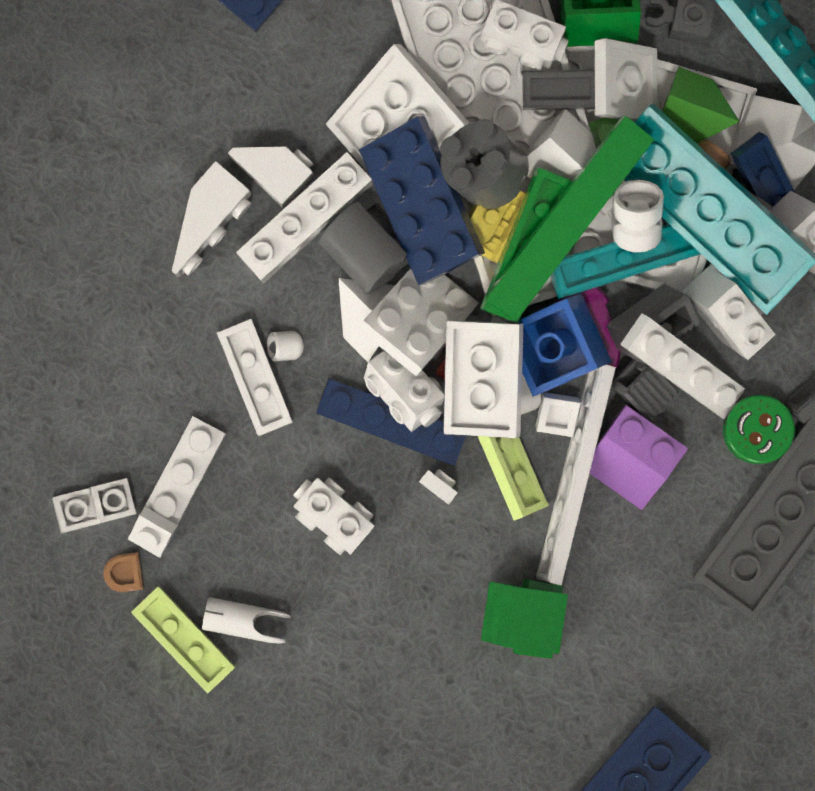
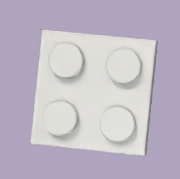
M611 39L596 40L595 116L618 120L621 116H627L635 122L649 105L655 104L657 106V48Z

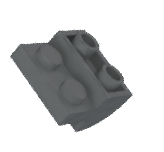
M379 195L374 196L363 204L356 201L346 208L327 227L318 242L367 295L391 281L399 269L409 264L406 258L407 253L400 245Z

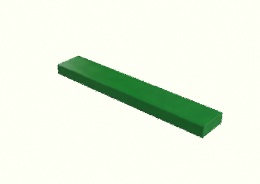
M621 116L484 298L513 321H517L654 139L627 116Z

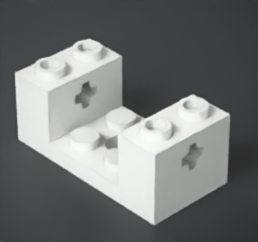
M790 191L770 212L815 253V203ZM713 264L707 267L681 291L684 295L687 294L693 307L719 340L747 360L775 336V333L761 316L764 312L741 291L735 282L725 277ZM815 265L809 270V272L815 274Z

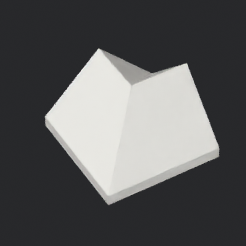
M752 95L732 151L758 132L767 135L795 190L815 165V122L802 106ZM730 155V162H731V163H730L729 166H731V167L737 169V167H736V165H735V163H734V161H733V159H732V157H731V155Z

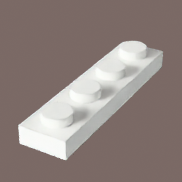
M642 313L620 344L723 419L726 418L745 390V388Z

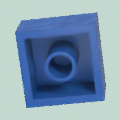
M582 294L566 298L518 322L523 324L522 374L533 397L612 362Z

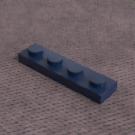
M332 379L328 380L316 414L453 466L456 464L466 435L444 434V422L436 420L428 427L421 425L411 432L405 424H400L393 418L389 406L382 398Z

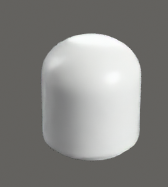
M296 331L271 332L267 338L268 355L274 362L296 360L303 353V339ZM274 340L276 344L275 354L269 349L270 344Z

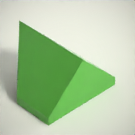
M678 67L661 111L694 142L699 143L701 140H705L740 122L713 79Z

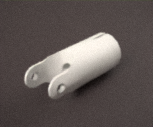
M212 597L208 598L205 609L207 612L204 613L202 630L268 643L281 644L286 642L283 639L261 635L254 629V623L258 617L264 615L291 618L287 613Z

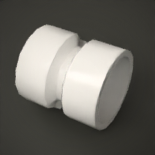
M632 180L621 184L616 189L613 208L615 216L613 221V238L620 248L631 252H646L655 248L660 243L664 196L662 190L656 184L644 180Z

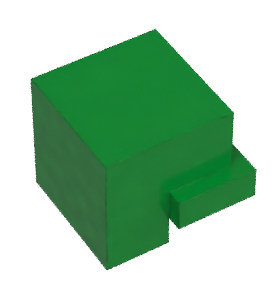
M523 579V586L489 581L481 641L513 648V653L518 655L552 659L553 653L559 654L564 626L568 594L562 593L563 585Z

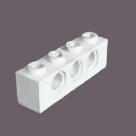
M346 152L236 252L237 255L264 284L346 208L373 185L372 179Z

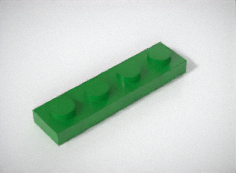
M536 167L487 293L570 185L571 180ZM484 298L480 309L512 322H519L520 317L517 321H513Z

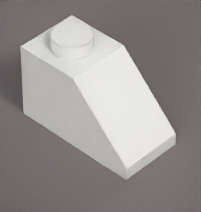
M286 146L232 148L228 152L230 158L283 208L314 177L313 172L309 169L313 163L299 149L292 153Z

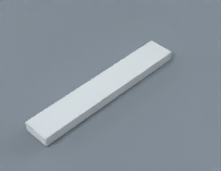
M605 365L586 375L573 437L570 439L536 575L539 580L562 585L616 367Z

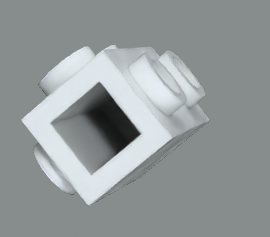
M500 0L494 1L480 41L486 43L485 48L502 56H506L507 52L521 57L520 62L537 70H541L542 66L550 69L553 59L561 61L569 42L568 39L563 38L565 26Z
M385 350L368 362L364 375L366 386L374 396H380L389 406L391 415L398 423L405 424L412 432L421 425L424 427L430 426L442 414L440 408L445 395L443 394L442 387L434 378L428 377L422 370L415 376Z
M329 477L325 482L317 478L312 483L307 479L293 495L298 500L293 507L299 511L295 518L309 530L313 531L317 526L328 535L324 542L339 555L344 551L351 555L375 527L370 522L374 515L358 501L353 506L341 497L345 490Z

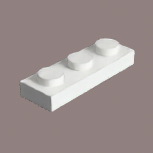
M252 319L217 332L257 435L262 436L292 424L293 421Z
M192 416L145 507L178 525L226 433Z

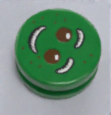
M753 395L735 403L723 421L722 432L727 448L735 457L750 464H764L779 459L788 451L794 439L795 425L790 411L781 401L767 395Z

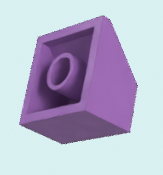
M626 405L622 407L597 443L589 474L642 510L667 480L688 448Z

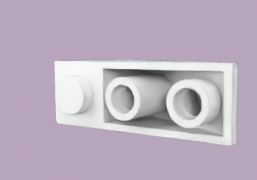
M216 161L193 186L190 192L172 267V272L178 277L184 272L188 276L193 273L203 260L199 254L208 244L212 248L215 247L227 233V230L223 228L232 217L238 220L251 205V202L247 200L252 195L250 190Z

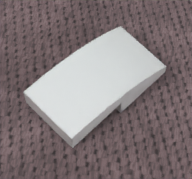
M127 478L52 498L61 534L136 514Z

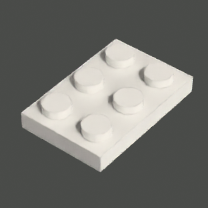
M410 269L362 321L358 329L417 376L446 343L447 321H465L479 303L446 275H442L425 285L418 286Z
M447 321L444 434L505 438L520 437L523 360L522 323Z

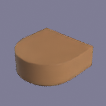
M139 552L117 555L106 563L103 571L104 580L112 590L128 592L144 589Z

